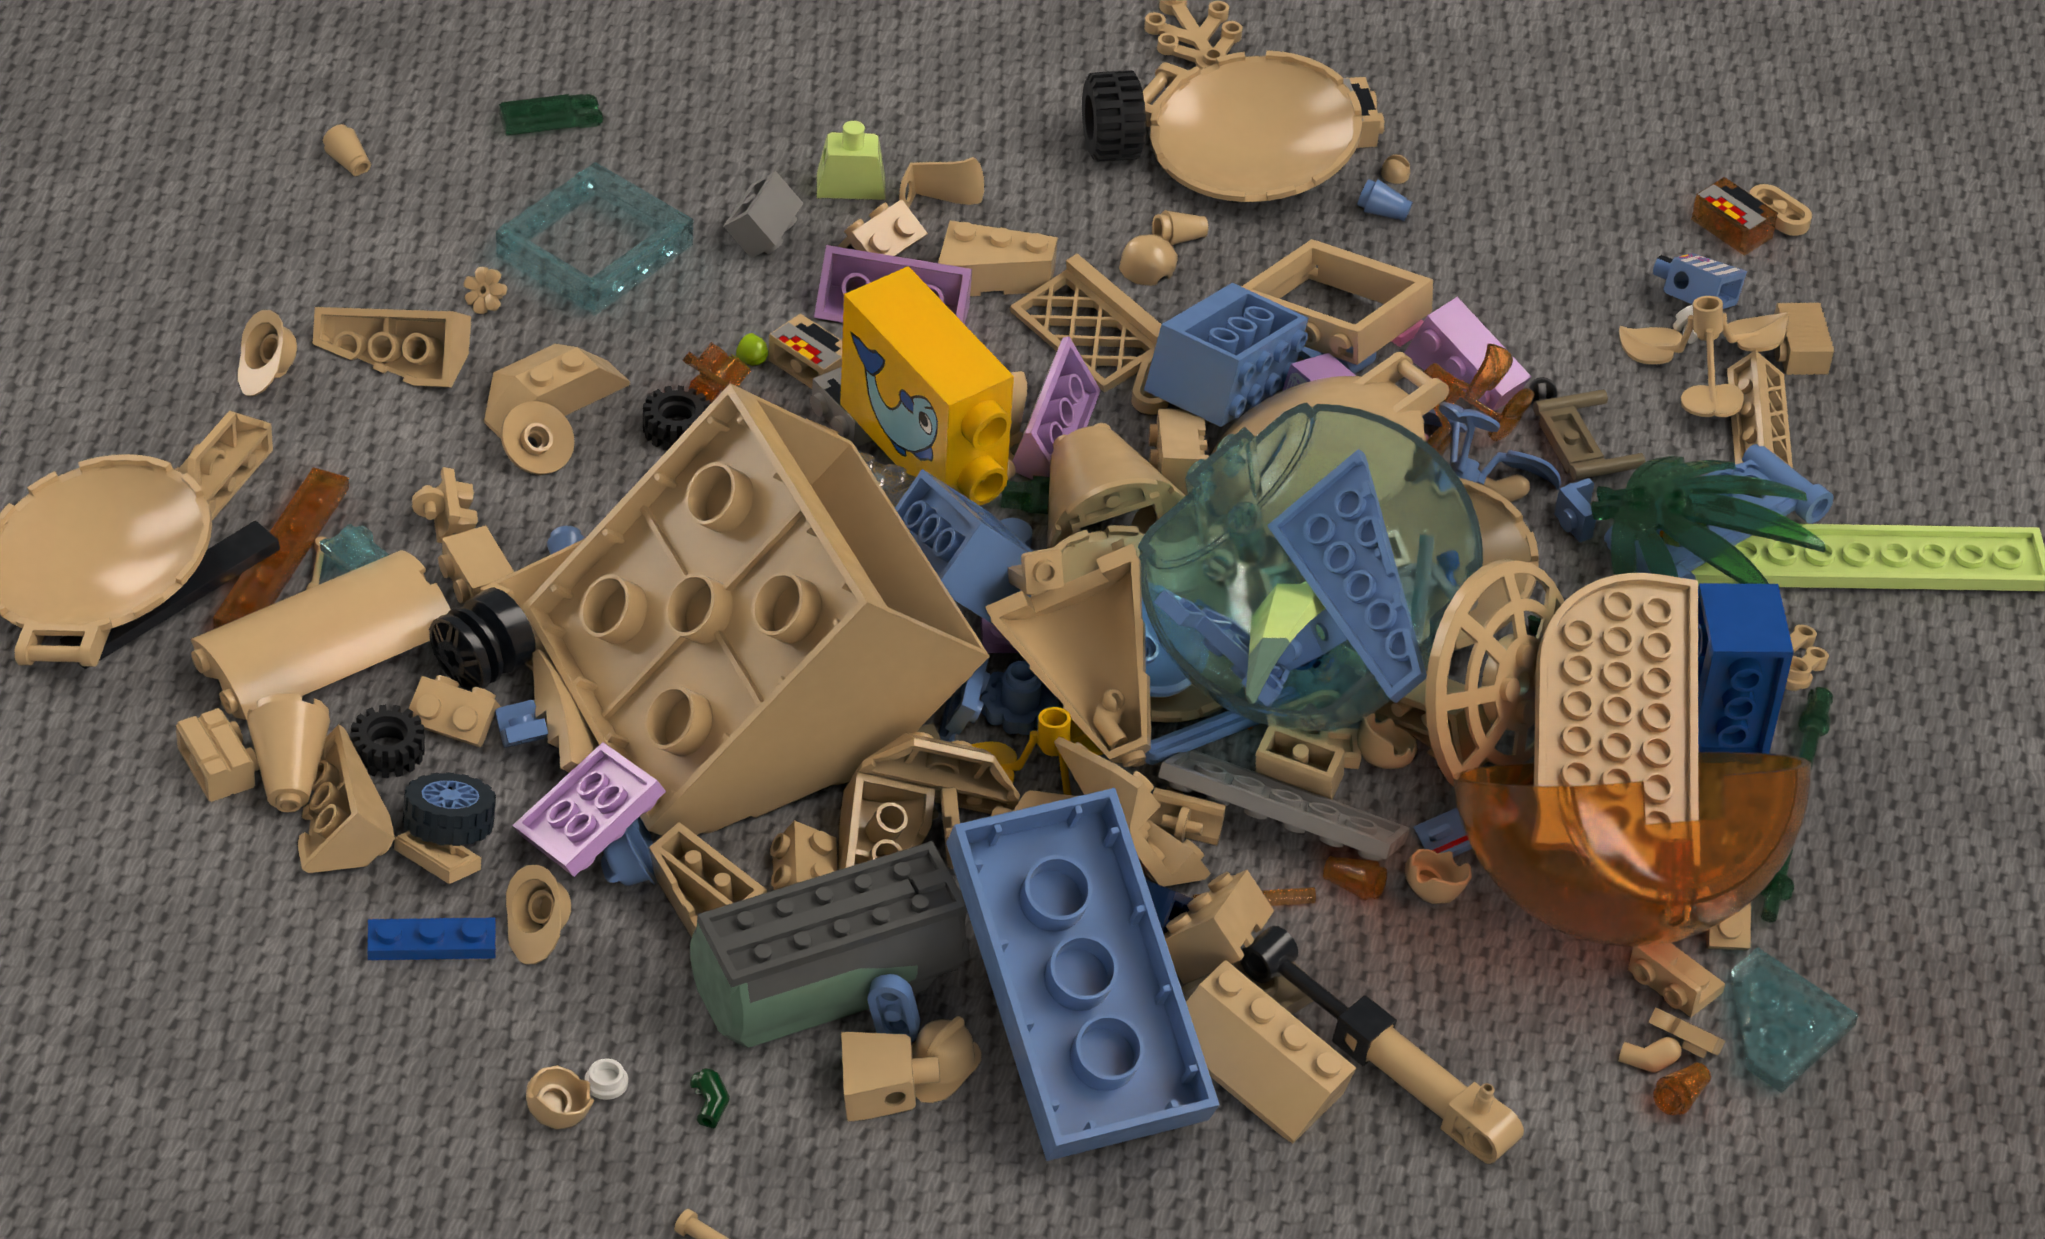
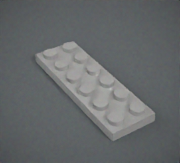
M1196 750L1179 752L1162 762L1158 775L1159 778L1168 780L1169 786L1183 792L1195 790L1207 795L1206 799L1208 801L1226 806L1231 803L1245 808L1244 813L1253 818L1267 819L1270 817L1281 821L1282 827L1296 833L1308 831L1319 835L1320 841L1334 847L1347 845L1358 849L1360 856L1373 861H1381L1382 858L1386 860L1406 843L1410 827Z

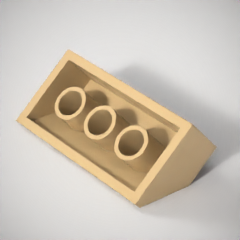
M1227 960L1223 961L1201 982L1186 1001L1210 1077L1291 1143H1294L1344 1094L1356 1070L1353 1064Z

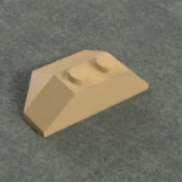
M553 344L493 373L484 423L501 439V427L506 415L515 406L523 402H545L554 406L566 416L629 386L630 381L603 358L578 347Z
M229 411L207 437L193 448L185 462L180 467L175 468V470L183 474L188 473L202 488L209 503L212 520L273 451L271 423Z
M906 732L864 759L855 771V773L861 772L935 788L934 802L941 803L940 791H942V788L956 787L958 807L992 814L996 806L1014 810L1020 798V794L993 754L985 749L972 747L970 743L965 741L948 742L934 739L933 736L924 732Z

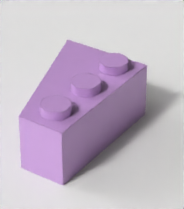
M1458 297L1426 317L1404 352L1412 359L1413 363L1435 378L1442 380L1448 387L1489 415L1519 396L1531 378L1530 374Z

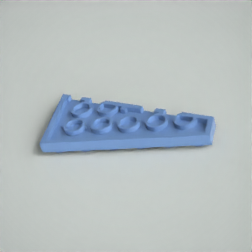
M1358 449L1267 526L1389 699L1397 703L1426 679L1427 674L1365 453Z

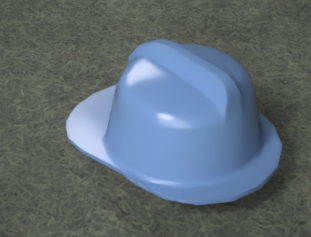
M640 816L626 828L621 838L611 842L603 850L601 867L605 879L609 883L620 881L625 886L650 880L654 885L657 883L649 849L653 842Z

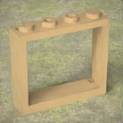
M1313 239L1241 286L1308 317L1305 330L1308 333V338L1304 347L1324 354L1330 353L1333 357L1356 365L1432 312L1433 279ZM1311 279L1384 305L1357 324H1352L1280 298L1306 280ZM1353 347V354L1346 352V349Z

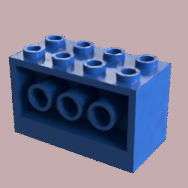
M1699 583L1698 763H1767L1794 653L1778 584Z

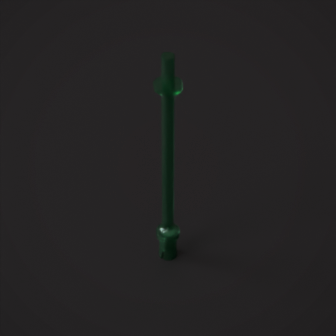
M1816 687V691L1811 689L1808 692L1806 709L1799 717L1798 726L1804 735L1771 872L1763 874L1758 883L1759 893L1765 896L1761 918L1770 923L1777 920L1781 901L1790 899L1795 887L1792 879L1787 874L1819 737L1827 734L1831 725L1829 711L1833 703V694L1824 687Z

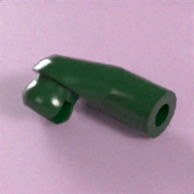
M704 1068L692 1075L690 1086L691 1088H696L695 1094L703 1095L705 1098V1102L697 1116L698 1123L714 1129L729 1103L730 1096L718 1072Z

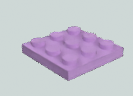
M602 742L512 826L525 840L575 877L580 871L588 868L594 862L596 856L611 842L621 838L626 828L640 815L651 810L666 791L655 778Z

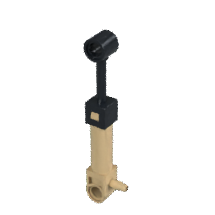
M1275 925L1270 926L1254 939L1252 945L1241 949L1244 953V957L1240 960L1241 965L1252 979L1260 983H1267L1275 976L1280 977L1282 975L1337 1019L1332 1042L1362 1066H1365L1369 1061L1372 1062L1443 1119L1440 1129L1484 1163H1494L1523 1137L1524 1129L1522 1122L1510 1108L1494 1097V1087L1491 1084L1485 1083L1479 1086L1476 1082H1473L1469 1087L1465 1086L1394 1028L1397 1019L1368 996L1364 995L1351 1007H1347L1292 963L1298 957V947L1293 937L1285 929Z

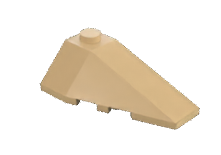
M315 307L313 345L350 360L357 358L374 365V370L382 373L390 371L404 377V382L414 386L452 388L469 354L471 316L454 311Z
M338 724L325 739L312 788L314 794L311 797L310 804L303 807L302 818L310 820L309 834L304 832L299 835L298 851L301 867L307 873L366 867L377 856L385 854L395 839L390 814L344 727Z
M856 772L843 791L839 824L838 870L921 845L932 826L935 788Z

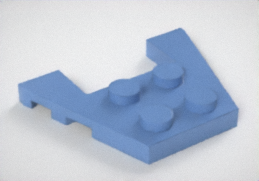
M1163 590L1154 603L1179 626L1196 628L1205 637L1202 643L1208 650L1219 657L1224 654L1234 664L1231 670L1243 680L1241 683L1246 687L1250 635L1233 619L1206 607L1201 611L1192 601L1183 597L1178 601L1174 598L1172 592ZM1278 662L1272 669L1258 697L1266 707H1270L1280 695L1283 684L1290 673L1289 670Z

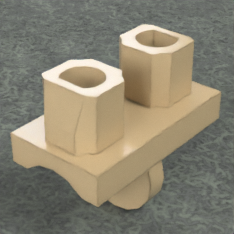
M443 467L441 470L442 482L438 487L433 488L430 485H425L412 497L414 512L428 520L434 519L438 543H442V538L451 536L453 533L458 534L475 529L478 522L477 511L469 509L474 495L473 484L456 481L454 469Z
M1155 787L1152 795L1161 806L1148 820L1167 833L1173 834L1174 838L1182 843L1185 838L1218 845L1226 805L1208 801L1206 798L1200 799L1184 795L1182 791L1172 787H1167L1165 790Z

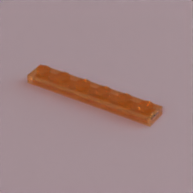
M314 467L311 469L270 531L278 539L280 550L242 573L214 615L213 629L275 603L315 539L347 493L349 477Z

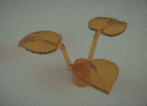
M1487 344L1485 358L1470 384L1455 378L1438 363H1433L1424 371L1432 379L1438 378L1448 385L1449 393L1443 402L1454 404L1461 397L1500 424L1498 432H1488L1489 438L1493 441H1500L1516 428L1535 395L1530 388L1520 390L1509 400L1502 413L1495 412L1478 401L1486 391L1494 389L1502 381L1513 363L1511 353L1495 344ZM1439 405L1433 409L1440 419L1442 426L1426 441L1422 459L1416 460L1409 471L1410 475L1419 474L1420 476L1431 470L1442 458L1452 441V437L1448 435L1452 426L1447 417L1439 411Z

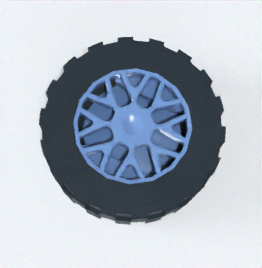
M446 772L419 776L418 779L410 781L409 786L405 788L402 823H404V828L411 832V835L419 837L422 841L428 843L433 842L437 845L452 846L474 844L476 841L484 840L487 835L492 833L496 805L495 791H492V787L484 784L482 780L465 774L459 775Z

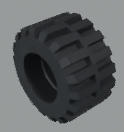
M1133 70L1089 73L1085 80L1082 93L1083 131L1088 152L1095 162L1134 160L1141 156L1146 137V112L1142 87Z

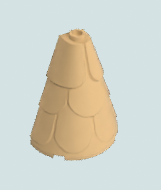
M1133 543L1097 558L1100 569L1064 584V587L1048 590L1046 593L1032 598L1023 591H1020L985 606L993 625L1030 665V670L1064 704L1063 709L1069 712L1071 719L1113 763H1122L1124 767H1131L1146 760L1145 753L1151 749L1150 676L1146 674V629L1142 617L1141 561L1138 558ZM1110 689L1120 691L1125 698L1119 727L1129 739L1127 744L1111 750L1093 724V717L1098 702L1104 693Z

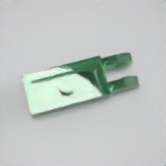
M569 94L501 102L499 104V115L506 136L573 128L576 126L579 128L601 126L604 119L602 112L598 109L597 97L591 94L570 96Z

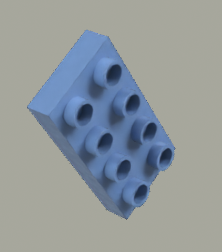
M1111 788L954 825L946 845L1046 1161L1208 1121L1220 1104L1116 789Z

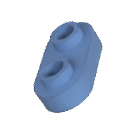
M895 974L880 975L874 978L870 985L867 1001L876 1032L906 1034L911 1037V1042H913L918 1035L920 1016L911 985Z

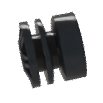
M495 587L483 590L465 601L463 607L453 608L446 615L436 618L429 628L431 646L441 668L451 679L458 682L464 690L472 692L473 687L486 688L489 683L499 680L502 673L512 672L532 660L533 652L536 651V640L525 613L513 598L503 590Z

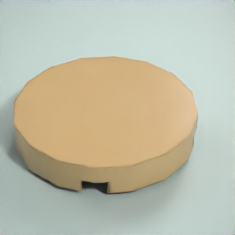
M956 787L942 788L940 797L947 865L950 869H954L946 841L954 825L960 824L957 790Z

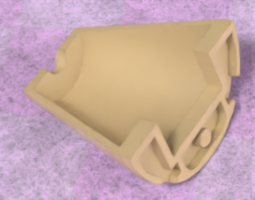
M1098 423L1094 426L1080 428L1068 435H1061L1055 439L1053 443L1054 450L1050 460L1047 549L1055 547L1062 540L1080 532L1082 527L1149 505H1153L1160 531L1197 520L1195 510L1189 499L1116 432L1111 430L1110 426L1106 423Z

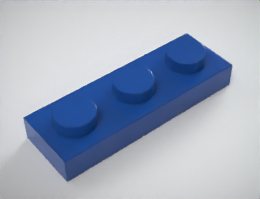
M495 918L368 919V960L496 958Z

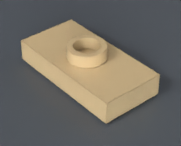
M410 831L398 835L394 839L395 851L448 884L481 870V857L462 845L452 846L437 845L433 842L428 843L422 841L419 837H414Z

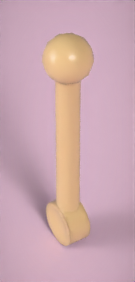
M320 536L315 539L314 549L317 553L312 580L307 585L306 590L320 585L324 553L330 547V540L326 537Z

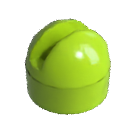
M748 333L738 344L736 357L748 365H760L768 357L767 344L754 333Z

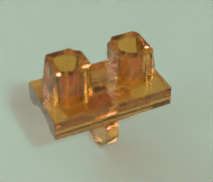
M712 342L700 357L689 351L683 359L687 365L700 372L690 382L689 389H696V396L703 393L706 396V401L709 400L710 404L719 396L720 390L723 391L730 383L743 389L739 385L751 371L738 357L733 354L729 356L723 349Z

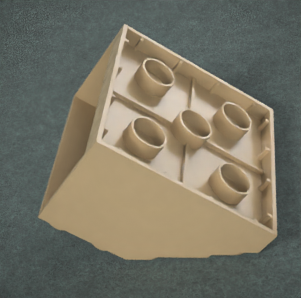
M731 383L522 606L599 745L604 742L655 778L665 789L666 792L657 800L655 806L648 812L640 815L648 831L662 836L678 822L696 835L715 832L749 816L757 818L830 785H840L851 781L853 774L864 759L906 732H917L990 657L853 442Z

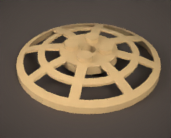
M1512 559L1497 560L1473 573L1455 593L1445 610L1430 653L1426 677L1425 708L1431 748L1437 764L1447 781L1458 792L1474 799H1481L1484 795L1495 791V789H1488L1476 783L1470 777L1485 759L1498 766L1510 767L1504 785L1507 786L1517 784L1522 763L1534 755L1535 740L1527 748L1526 740L1528 728L1535 723L1537 653L1545 629L1554 613L1564 603V599L1554 581L1545 571L1529 562ZM1524 573L1533 575L1546 592L1544 605L1533 599L1520 598L1514 574ZM1502 578L1508 602L1503 603L1497 608L1485 624L1481 626L1468 613L1482 593L1494 582ZM1524 611H1531L1541 618L1536 637L1527 635ZM1511 616L1514 633L1508 634L1497 641L1493 637L1495 631ZM1460 630H1462L1475 641L1468 662L1465 691L1447 694L1451 658ZM1486 652L1489 656L1483 672L1482 687L1478 688L1480 668ZM1483 704L1486 716L1493 724L1486 735L1478 712V705ZM1465 708L1468 729L1476 746V749L1463 764L1460 763L1452 744L1447 711ZM1505 730L1515 731L1512 755L1503 754L1494 748ZM1534 770L1520 784L1526 785L1534 777Z

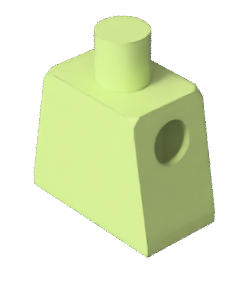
M848 121L843 125V133L831 132L827 135L817 170V198L885 200V172L879 136L865 133V126L861 122Z

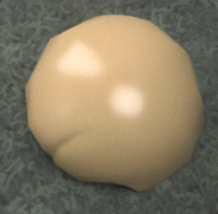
M1152 234L1140 235L1131 239L1125 246L1119 269L1125 278L1135 284L1157 285L1162 277L1171 278L1176 268L1178 255L1173 246L1160 236Z
M1373 712L1363 717L1357 733V740L1361 755L1368 763L1383 769H1398L1412 762L1417 753L1416 739L1406 729L1395 725L1391 717L1379 723L1375 722L1376 715Z
M1417 849L1405 864V876L1410 888L1421 899L1431 904L1450 903L1464 891L1472 878L1469 863L1458 866L1453 860V853L1451 851L1436 853L1430 849Z
M558 1065L540 1069L528 1082L526 1089V1101L530 1113L540 1124L554 1129L572 1128L581 1122L594 1102V1099L590 1097V1082L579 1079L572 1070Z

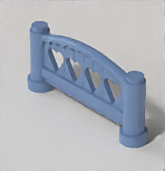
M1754 444L1745 451L1742 458L1744 463L1719 469L1686 483L1657 502L1632 528L1626 525L1622 526L1619 523L1612 525L1607 530L1604 541L1613 553L1638 573L1661 574L1696 580L1695 575L1691 573L1692 570L1793 511L1808 524L1818 522L1831 508L1834 496L1821 484L1813 485L1765 446ZM1748 480L1755 481L1759 484L1763 499L1737 493L1733 488L1743 487V483ZM1720 496L1728 497L1732 501L1735 515L1709 509L1705 504L1715 503L1716 498ZM1692 512L1700 513L1704 516L1708 531L1681 525L1678 523V520L1687 519L1688 515ZM1669 528L1676 532L1680 547L1656 542L1649 537L1660 535L1662 529Z

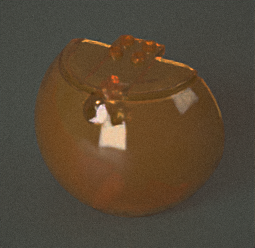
M1698 752L1699 820L1646 824L1643 781L1578 786H1534V763L1464 770L1453 775L1457 809L1467 840L1479 863L1493 882L1511 901L1545 925L1574 938L1597 944L1621 947H1648L1693 937L1720 925L1752 902L1770 884L1788 858L1803 825L1810 793L1811 761L1802 757L1780 754Z

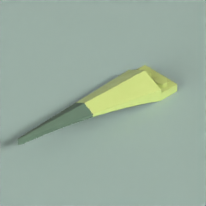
M1307 581L1301 584H1276L1251 617L1246 697L1250 704H1254L1257 701L1272 669L1290 642L1313 618L1326 609Z

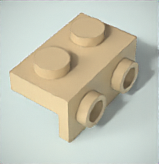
M901 199L890 207L886 202L877 207L869 214L871 219L866 223L862 219L854 222L844 231L847 237L838 246L848 248L852 245L855 250L897 256L923 239L928 233Z
M437 675L435 680L421 676L409 709L413 711V717L417 715L420 717L421 725H424L425 730L481 748L493 721L495 710L501 707L495 700L496 695L479 687H473L472 692L458 688V682L442 675Z
M794 820L772 842L770 854L773 856L771 885L774 887V890L838 871L836 837Z

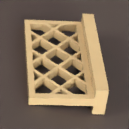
M1075 254L1066 260L1067 269L1012 304L1010 311L1056 351L1062 338L1068 336L1075 346H1094L1093 355H1081L1099 388L1106 392L1139 371L1142 360L1154 354L1161 323L1079 254ZM1065 285H1068L1075 291L1074 297L1054 296V292ZM1032 306H1047L1046 315H1030L1026 310ZM1052 307H1073L1072 316L1051 315ZM1078 307L1095 308L1098 311V316H1077ZM1050 326H1070L1069 335H1053L1049 331ZM1076 326L1096 327L1095 336L1075 335ZM1102 327H1116L1122 331L1121 337L1101 336ZM1099 346L1120 347L1119 356H1099ZM1125 347H1138L1145 351L1139 357L1124 356ZM1097 366H1117V371L1104 379L1096 372Z

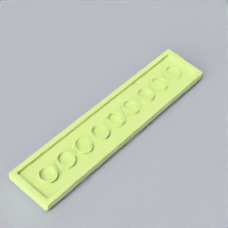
M1678 522L1681 525L1708 531L1705 522ZM1773 523L1703 565L1698 566L1691 573L1698 580V586L1699 583L1778 584L1779 587L2045 591V546L2040 528ZM1669 528L1663 529L1664 544L1680 547L1676 532Z

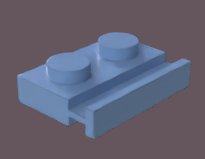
M988 659L946 701L939 729L941 740L954 741L955 735H959L968 722L975 723L978 719L984 703L979 700V697L984 692L990 678V673L985 672Z

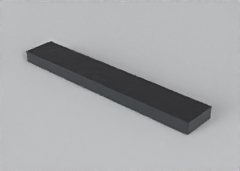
M255 520L207 549L196 571L174 595L143 616L111 628L99 661L279 551L278 539ZM65 636L60 639L61 646H80L83 636ZM81 666V667L84 668V669H87V668H89L90 666Z

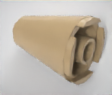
M275 694L258 700L257 708L253 711L251 708L247 712V724L267 800L270 805L276 807L279 811L289 813L299 810L309 802L330 724L329 709L320 700L314 698V704L302 701L301 694Z

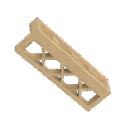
M1755 350L1727 368L1728 384H1734L1739 387L1744 396L1742 409L1731 416L1735 465L1744 463L1742 458L1745 451L1750 446L1758 444L1759 446H1765L1793 468L1784 374Z

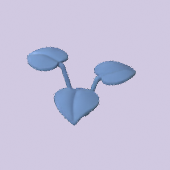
M1441 402L1439 411L1432 409L1423 415L1424 424L1452 430L1450 465L1447 470L1449 476L1463 478L1484 485L1487 475L1499 462H1502L1510 467L1534 473L1552 483L1559 490L1561 478L1556 468L1539 457L1512 450H1508L1507 453L1498 452L1481 472L1478 470L1480 464L1468 458L1475 427L1491 432H1498L1500 424L1488 415L1472 409H1463L1461 406L1448 402ZM1467 431L1461 456H1458L1457 459L1459 432L1465 433Z

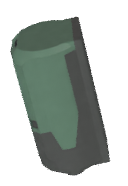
M933 841L698 914L697 927L690 942V961L698 993L717 1030L723 1036L742 1047L750 1048L870 1009L867 1001L872 980L880 975L895 974L900 976L911 985L913 994L925 991L937 976L958 970L960 963L968 961L970 957L965 929L967 908L963 895Z

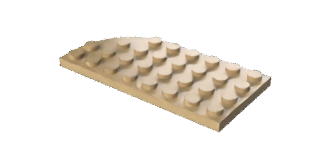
M1625 573L1605 577L1587 584L1572 594L1558 608L1550 620L1540 641L1536 661L1533 848L1694 872L1699 865L1698 580L1652 573Z

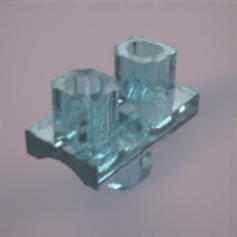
M349 524L335 537L325 538L320 541V550L332 559L333 565L341 572L353 571L389 555L373 542V533L365 526L354 527Z

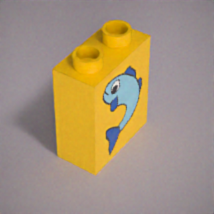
M909 266L845 293L840 405L912 483L923 469L978 505H984L994 500L1007 486L1014 376Z

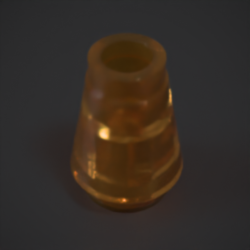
M1330 856L1323 869V878L1366 901L1368 898L1378 899L1382 895L1387 882V869L1381 867L1378 861Z
M1695 1062L1660 1078L1653 1092V1098L1657 1107L1667 1115L1687 1113L1711 1081V1074L1708 1068L1701 1063Z

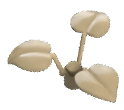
M1702 296L1693 302V315L1688 316V324L1683 335L1671 328L1649 327L1632 329L1620 326L1619 337L1622 348L1633 360L1643 364H1664L1673 359L1674 352L1682 353L1691 332L1694 330L1699 339L1707 342L1709 386L1697 385L1685 390L1681 396L1682 407L1690 414L1700 417H1712L1714 415L1717 417H1729L1742 409L1744 396L1741 389L1734 384L1715 385L1713 340L1717 339L1723 331L1729 343L1737 342L1738 347L1742 350L1762 352L1775 349L1785 339L1789 312L1740 319L1727 324V314L1723 313L1722 300L1715 296Z

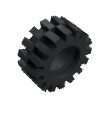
M678 385V390L672 391L671 386H666L664 393L659 389L653 391V396L648 395L646 403H643V433L645 432V438L648 441L652 440V445L655 447L663 444V450L667 451L710 405V401H706V396L703 393L696 396L697 390L694 388H690L686 392L684 391V386ZM672 416H681L687 419L683 421H672L666 418Z
M379 705V712H375L373 707L366 710V716L360 713L356 717V723L353 722L351 725V741L365 768H368L369 775L375 777L377 772L380 771L382 772V778H389V772H395L396 777L403 776L404 768L410 773L415 770V763L420 765L423 761L422 755H425L424 725H421V719L418 715L413 717V711L407 708L401 713V706L393 705L391 711L387 710L386 705ZM384 737H394L402 740L397 744L387 746L374 743L375 740Z

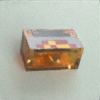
M1723 177L1696 194L1691 220L1745 256L1773 238L1778 212Z

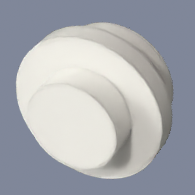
M613 1059L597 1060L585 1074V1080L590 1082V1094L598 1099L609 1100L617 1098L626 1091L628 1086L626 1071L619 1062Z

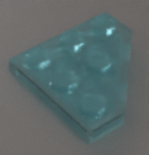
M1758 947L1732 970L1730 982L1747 1070L1780 1093L1787 1089L1856 1025L1859 1014Z

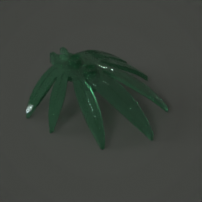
M1680 456L1655 458L1639 466L1631 475L1624 489L1613 490L1609 487L1598 486L1596 490L1598 501H1592L1591 503L1594 520L1614 519L1611 534V560L1614 575L1637 573L1635 541L1638 540L1650 573L1678 577L1672 556L1666 544L1656 532V530L1661 529L1690 552L1738 583L1769 584L1763 574L1741 551L1720 535L1696 522L1820 552H1825L1826 548L1825 543L1816 535L1775 511L1742 499L1719 495H1767L1807 501L1805 492L1781 483L1747 476L1709 475L1695 477L1718 470H1736L1735 462L1699 460L1685 463L1684 457Z

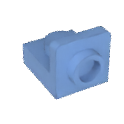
M533 700L499 707L495 710L504 748L541 740L548 735L545 718H535L536 705Z

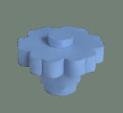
M1016 661L1010 664L1004 673L993 672L990 675L984 692L981 694V701L984 702L981 713L986 717L987 722L991 725L1002 724L1004 731L1009 734L1029 735L1030 731L1034 730V727L1038 728V716L1042 710L1049 707H1060V700L1030 670V665L1027 661Z

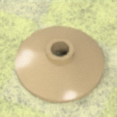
M541 401L523 402L515 406L506 415L502 423L501 441L509 459L525 472L535 475L553 473L566 465L574 450L572 427L563 413L548 403ZM528 437H532L537 441V448L531 445Z

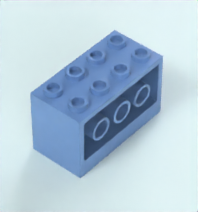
M1231 283L1161 324L1144 391L1222 427L1234 418H1239L1242 413L1255 407L1267 397L1273 396L1284 387L1290 365L1297 361L1299 352L1306 344L1308 333L1305 330L1309 318L1237 284Z
M922 469L895 509L953 600L992 623L985 606L1021 591L1009 583L1008 567L1021 565V555L1033 552V550L992 513Z

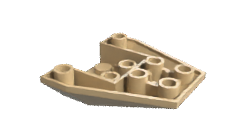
M1060 736L1054 741L1084 795L1111 788L1116 789L1144 876L1154 883L1166 887L1205 880L1211 874L1201 861L1204 857L1203 852L1193 842L1186 839L1182 843L1148 820L1161 805L1151 793L1154 789L1153 784L1138 771L1130 774L1117 764L1090 752L1079 742L1074 744Z

